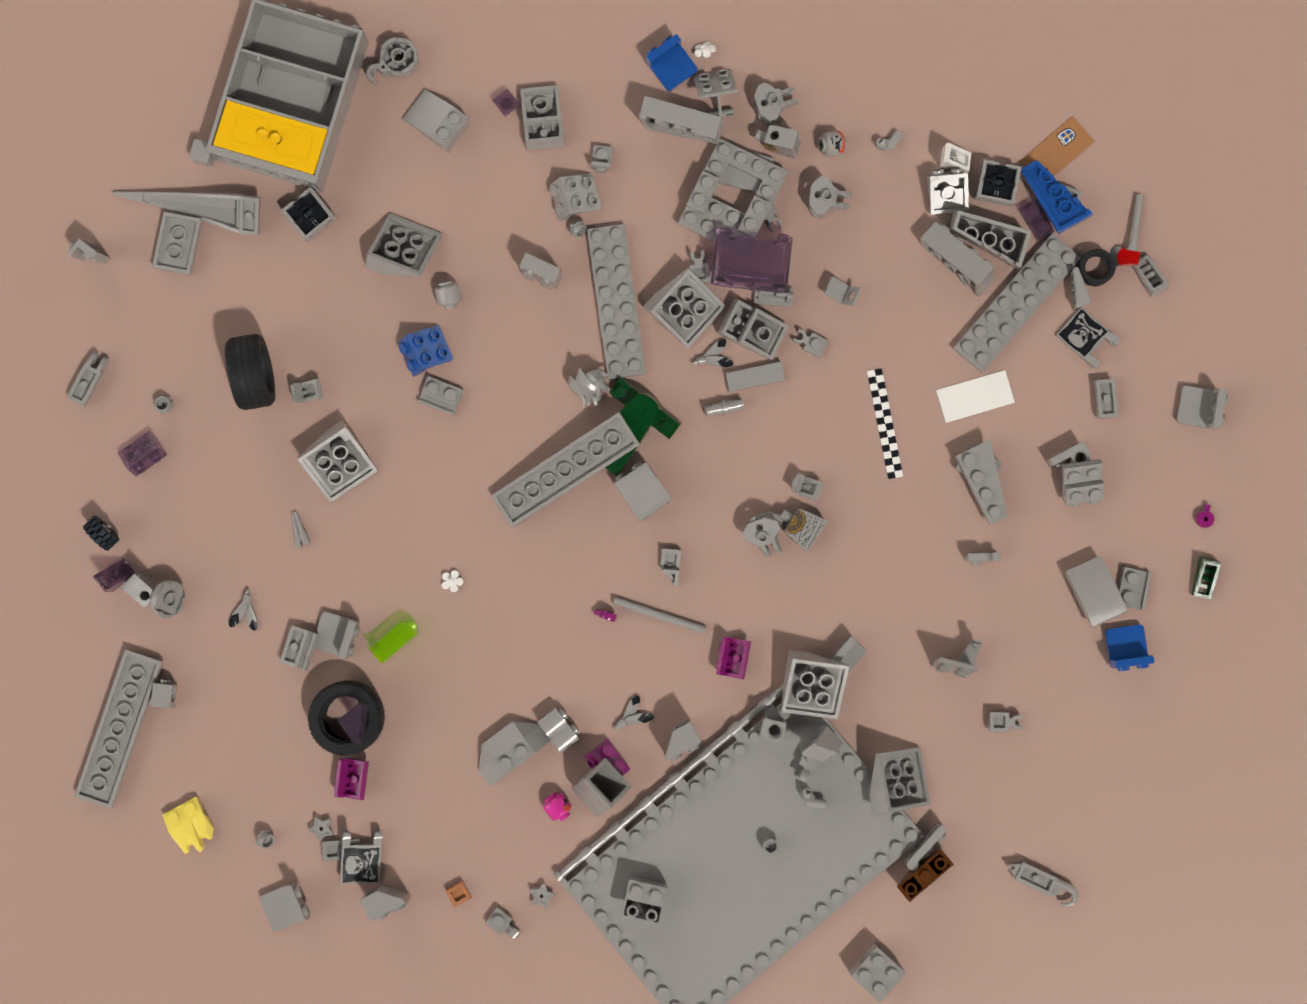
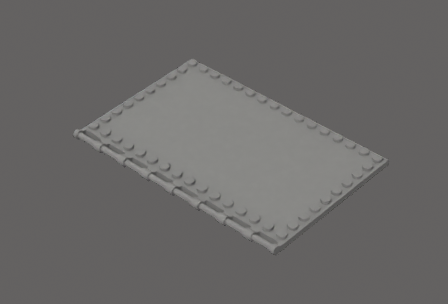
M784 684L768 697L765 696L761 699L754 709L741 720L735 721L727 728L728 730L711 745L705 746L700 750L698 756L680 771H675L668 777L669 780L650 796H645L638 802L639 805L620 821L614 822L607 832L590 846L587 845L583 848L579 855L564 868L553 873L660 1004H726L924 837L903 810L873 815L869 796L873 774L827 718L781 712V703L776 707L772 705L783 694ZM763 711L766 714L764 716L766 718L786 722V727H789L787 739L783 738V742H778L758 736L762 719L746 732L742 728ZM772 725L769 728L771 735H777L780 731L778 725ZM828 726L843 743L839 748L840 753L832 760L828 758L826 761L821 762L817 772L811 770L805 783L797 779L803 768L802 765L798 764L802 751L816 734ZM734 736L736 741L716 757L713 752ZM704 761L707 765L686 782L683 777ZM675 786L677 788L658 806L655 805L654 802L671 787ZM804 788L812 789L816 799L826 800V808L807 807L801 798V791ZM645 811L647 815L627 831L624 828L641 812ZM615 835L617 840L597 856L595 851ZM768 836L777 838L780 842L779 852L771 856L766 855L764 850L761 849L762 841ZM584 860L588 863L570 880L565 878L567 874ZM630 876L668 884L659 927L621 918Z

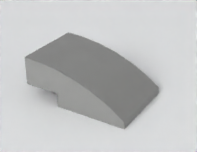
M558 85L520 89L527 150L565 147Z
M737 299L733 301L717 334L772 360L789 326Z
M1101 555L1066 571L1065 577L1074 592V597L1092 628L1127 612L1116 583Z

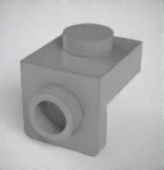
M320 379L290 384L294 403H307L323 398Z
M798 473L797 477L792 481L791 491L817 502L824 484Z

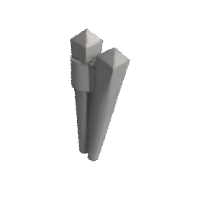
M297 511L292 512L295 545L300 549L303 546V541L305 545L309 546L310 540L307 531L304 529Z

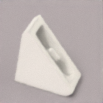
M946 143L941 151L940 168L950 170L951 168H962V171H969L971 152L951 143Z

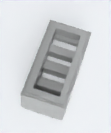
M1149 254L1140 258L1139 265H1132L1151 298L1168 289L1169 282ZM1145 263H1148V264H1149L1148 266L1144 267L1143 269H1140V268H1139L1140 266H1142V265L1145 264ZM1152 269L1151 273L1147 274L1146 276L1144 275L1145 272ZM1156 276V279H1154L1153 281L1149 282V279H1151L1152 277Z
M1075 267L1070 271L1074 310L1084 307L1092 301L1078 267Z

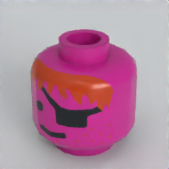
M554 792L544 800L543 809L551 820L556 821L560 819L562 822L570 815L568 811L572 808V805L563 793L557 794Z

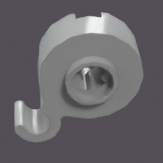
M393 37L387 40L381 47L380 63L372 64L367 68L366 73L370 82L373 85L377 84L373 77L376 72L381 73L383 76L390 75L395 78H406L412 75L419 64V55L414 44L406 38ZM397 55H399V56H403V55H404V57H402V58H403L402 60L396 61V60H397V58H396Z

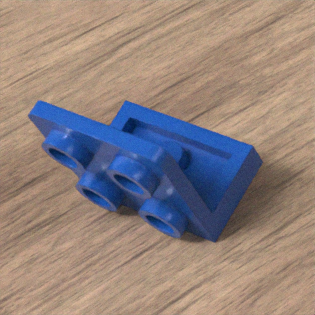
M677 34L673 37L670 35L665 38L661 46L658 48L653 47L647 52L646 56L647 65L667 91L675 89L694 75L698 69L681 46V39Z
M439 326L407 334L398 342L399 350L404 355L407 368L413 377L420 375L428 368L450 362L453 359Z
M1143 625L1111 628L1105 631L1110 668H1117L1118 671L1130 670V666H1137V669L1148 668V664L1154 663V656L1148 655Z

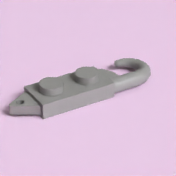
M1023 861L1021 863L1007 864L1015 880L1046 895L1055 896L1061 889L1070 892L1072 899L1067 903L1062 902L1061 906L1071 907L1077 902L1078 892L1073 885Z

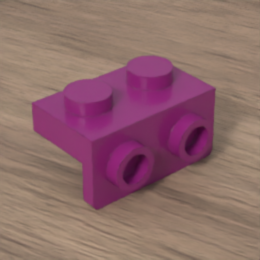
M723 637L719 645L720 655L716 662V674L745 679L751 641Z
M608 739L584 756L590 768H594L606 758L621 776L630 770Z
M340 758L338 760L334 797L364 800L369 761L353 758Z

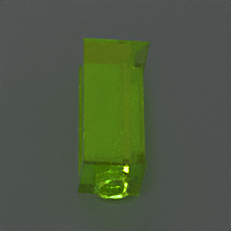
M404 619V622H400L374 644L376 647H367L381 664L386 662L419 634L417 631L418 626L412 619Z

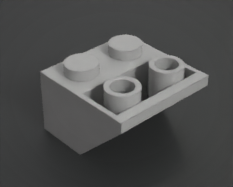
M690 719L672 729L665 752L667 761L670 759L672 762L682 757L683 752L688 750L690 753L698 749L699 744L702 743Z
M630 876L621 918L659 927L668 884Z
M381 885L366 893L360 901L369 920L376 919V921H380L387 917L391 910L397 912L403 909L408 904L407 901L411 896L407 892Z

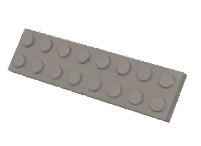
M625 224L587 229L607 373L611 374L608 376V380L646 375Z
M1051 234L954 346L953 350L982 374L1081 257L1054 234Z
M618 412L491 496L513 528L641 444L622 414Z
M125 649L74 797L109 809L113 808L152 696L153 683L157 682L164 661Z

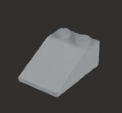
M426 89L403 117L406 123L447 153H449L471 124L469 117Z

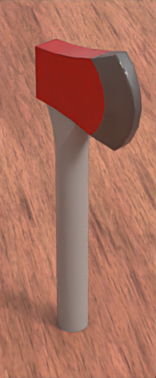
M1136 195L1127 249L1116 246L1111 253L1116 267L1139 265L1140 252L1137 251V239L1143 195Z

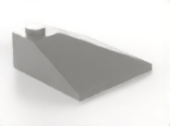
M389 213L367 253L366 268L383 275L421 277L442 237V233Z
M689 268L657 291L643 306L661 326L686 348H689L726 307Z
M343 420L328 429L297 458L330 503L378 471Z
M789 650L785 667L781 712L838 719L850 666L809 652Z
M920 747L875 755L869 795L873 815L931 805Z

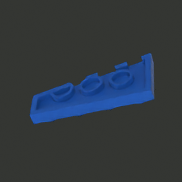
M1038 160L1021 169V175L1058 234L1093 215Z

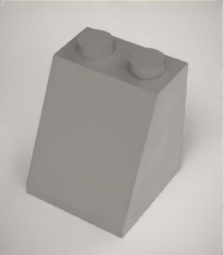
M641 462L631 467L632 472L627 475L625 472L615 478L617 482L614 483L639 522H642L672 501L646 462L643 464Z
M604 758L571 789L592 813L598 817L610 810L631 786L610 762Z

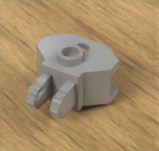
M767 83L759 84L753 100L758 118L767 125L776 124L780 112L799 103L796 98L787 101L783 100L784 96L793 94L795 89L790 87L780 90V88L775 89Z
M820 176L811 184L807 207L815 218H822L828 211H834V209L850 210L849 204L836 202L837 197L852 198V193L838 190V188L833 186L829 177Z
M767 511L751 517L742 533L744 540L757 544L758 548L761 547L765 557L771 556V551L768 547L770 543H772L776 553L782 552L777 539L778 531L783 522L781 516Z

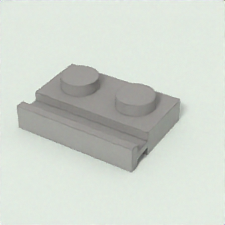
M428 376L418 402L454 416L464 390Z
M1122 567L1118 590L1126 607L1139 610L1145 609L1152 573Z
M291 625L280 662L308 671L319 634Z

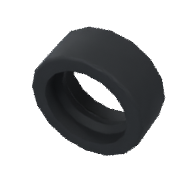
M1093 249L1081 256L1077 267L1080 270L1084 283L1088 286L1096 287L1105 284L1113 277L1116 264L1112 255L1106 250ZM1091 257H1100L1106 262L1107 272L1102 278H1091L1086 273L1085 265Z

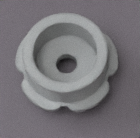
M576 220L570 225V234L576 238L581 237L587 230L583 220Z
M167 395L158 396L155 399L154 408L161 414H166L173 408V402Z
M269 830L260 832L257 836L256 845L263 849L270 848L275 842L273 833Z
M768 836L762 841L761 849L769 856L777 854L780 850V842L777 838Z

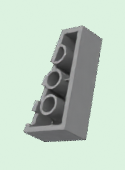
M647 96L644 97L639 119L647 130L719 145L724 127V121L717 113H705L698 109L683 107Z
M959 210L953 213L949 227L950 232L1015 269H1020L1032 232Z
M935 221L921 236V245L938 261L943 259L945 261L944 265L951 273L957 272L965 286L971 285L975 289L974 294L977 297L994 281L993 264L989 260H983L979 257V253L974 248H968L959 236H953L944 224L940 225Z

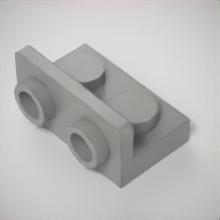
M80 238L71 244L70 251L68 252L70 256L82 261L87 258L96 263L100 261L106 264L110 258L93 244Z

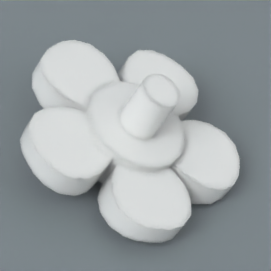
M704 42L703 45L698 44L695 46V56L701 57L703 55L704 58H708L712 52L716 51V47L711 45V42Z
M453 570L451 576L445 572L442 578L446 581L442 583V588L448 589L450 587L451 592H457L458 586L463 585V579L457 578L459 572Z

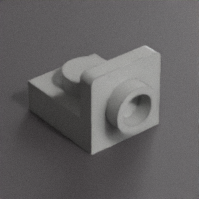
M594 145L591 169H594L597 173L610 171L613 147Z

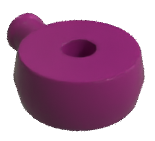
M1205 504L1204 510L1196 515L1195 520L1198 526L1208 528L1214 523V515L1210 512L1211 505Z
M594 610V615H598L600 618L615 622L617 619L616 614L604 610Z

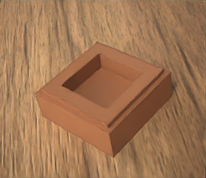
M463 880L445 890L454 907L472 898Z

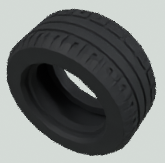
M258 334L230 338L225 343V363L230 389L236 405L243 410L271 406L275 401V381L270 355L264 338Z
M346 680L330 684L322 689L314 697V700L311 702L312 704H310L308 711L309 731H311L313 739L316 740L315 742L322 749L332 754L344 756L357 754L370 747L383 730L385 711L382 701L371 687L361 682ZM349 696L357 699L363 705L366 711L367 722L364 730L358 737L344 739L330 730L327 723V711L330 704L336 698Z

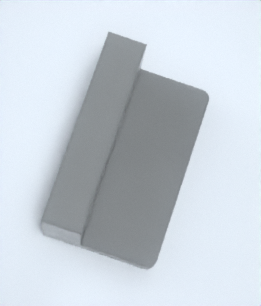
M849 636L830 659L848 664L850 671L866 653V650L853 637Z

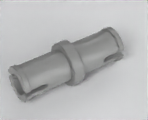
M742 398L730 401L721 400L720 403L704 405L706 417L719 414L728 415L729 412L744 410Z

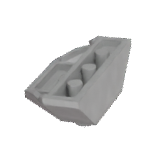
M512 721L482 744L479 772L489 786H491L551 740L539 724Z

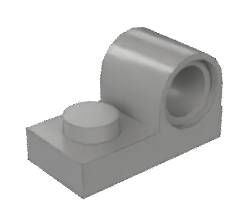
M1082 441L1049 458L1046 462L1049 467L1055 465L1058 468L1067 463L1065 459L1070 464L1078 463L1075 458L1077 453L1083 456L1082 462L1090 461L1091 456L1087 446Z

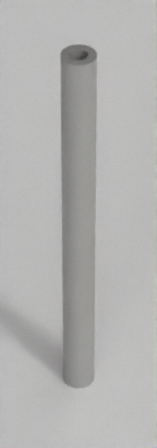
M615 597L613 602L615 605L704 634L706 629L705 626Z

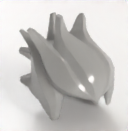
M579 368L576 378L570 375L569 386L574 393L582 398L584 407L586 403L591 405L592 400L594 406H598V401L602 399V391H611L604 380V377L611 374L605 373L600 368L588 373Z

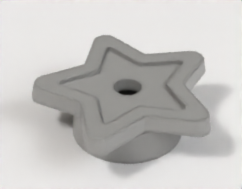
M318 817L314 818V826L309 829V832L316 834L319 842L322 841L324 836L333 835L330 829L331 819L321 820Z
M543 883L538 889H530L534 897L532 905L541 904L543 907L548 908L549 899L554 897L555 894L547 890L546 884Z

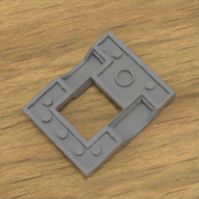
M720 138L719 145H716L702 172L678 225L739 255L747 257L788 171ZM728 165L762 181L746 214L712 198Z

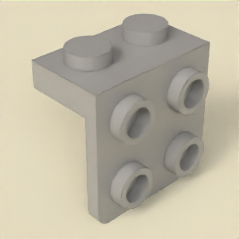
M590 173L559 177L549 185L559 221L567 220L574 214L601 209L595 182Z
M1183 386L1177 422L1213 430L1221 428L1225 421L1223 411L1224 406L1228 402L1227 390L1221 388L1209 390Z
M323 612L316 631L319 636L315 649L337 655L338 658L349 659L354 653L355 645L353 643L355 637L357 638L360 633V621Z
M296 881L260 897L274 932L296 923H303L310 918L309 908L303 901L301 888L299 885L297 886Z

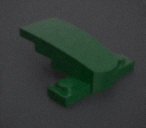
M623 377L619 378L609 392L625 405L620 413L639 443L644 440L652 426L670 439L682 424L665 411L661 403L654 396L638 390ZM638 447L605 468L617 476Z

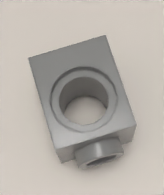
M160 679V682L153 683L150 706L174 708L177 684H171L172 680Z
M763 717L758 736L783 742V738L787 739L789 727H786V722ZM772 725L779 726L780 731L777 735L769 733V728Z

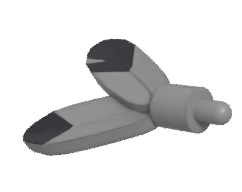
M725 339L718 340L704 356L696 358V361L692 362L693 365L698 364V366L707 363L723 368L731 367L734 363L729 358L717 356L726 346Z
M249 589L243 594L242 603L231 615L229 626L235 627L245 615L248 626L256 631L258 619L250 603L251 595H249Z
M639 695L631 698L624 712L623 719L618 721L617 725L613 728L615 731L619 728L622 729L626 725L643 724L653 719L654 716L651 713L635 714L640 704Z

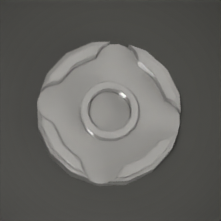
M173 580L162 581L156 586L151 597V608L158 617L170 619L181 611L185 602L183 586Z

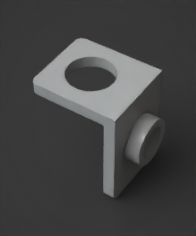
M830 277L824 294L842 305L854 306L862 289L848 286L837 278ZM855 292L854 297L849 301L850 295Z

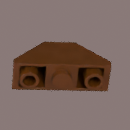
M942 849L923 858L918 863V868L914 871L909 870L897 885V888L909 902L954 865Z

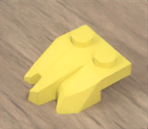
M197 796L162 815L168 832L185 854L190 851L191 845L200 853L204 849L203 838L210 840L213 837V825L209 816L205 814L201 801Z

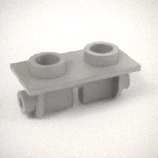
M756 284L754 304L792 307L793 288Z

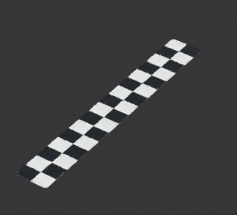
M882 369L867 371L888 479L902 477L903 472Z

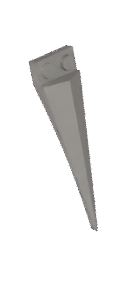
M115 191L112 193L119 197L146 203L186 216L200 218L205 222L237 233L256 236L260 234L261 197L244 195L243 193Z

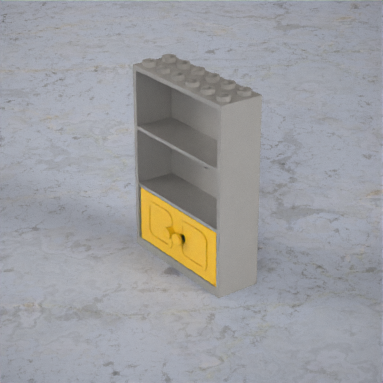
M252 0L205 152L215 161L323 192L369 44L362 28L357 25H351V27L344 25L342 21L333 19V21L326 20L324 16L319 14L309 15L305 10L299 8L292 10L282 3L275 5L269 0Z

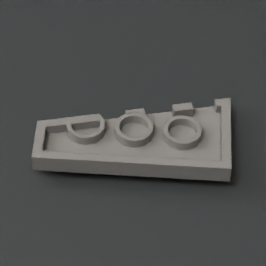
M991 439L956 455L955 458L988 524L991 525L1008 517Z

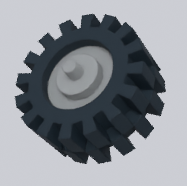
M94 515L83 526V529L92 541L106 551H109L119 541V537L111 529V525H107L98 516Z

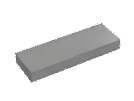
M782 361L725 373L729 393L785 381Z

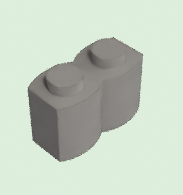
M556 707L537 723L560 753H562L579 740L578 734L580 731L574 724L570 725L566 720L568 716L562 708L558 710Z

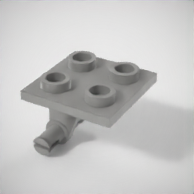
M731 69L695 75L694 80L699 98L716 96L718 109L713 111V113L719 114L722 119L723 117L734 116L733 108L721 109L720 95L737 93Z
M971 640L958 661L939 657L932 663L931 667H935L936 671L942 673L954 672L955 676L962 678L970 676L978 668L975 666L977 652L982 644L981 640Z

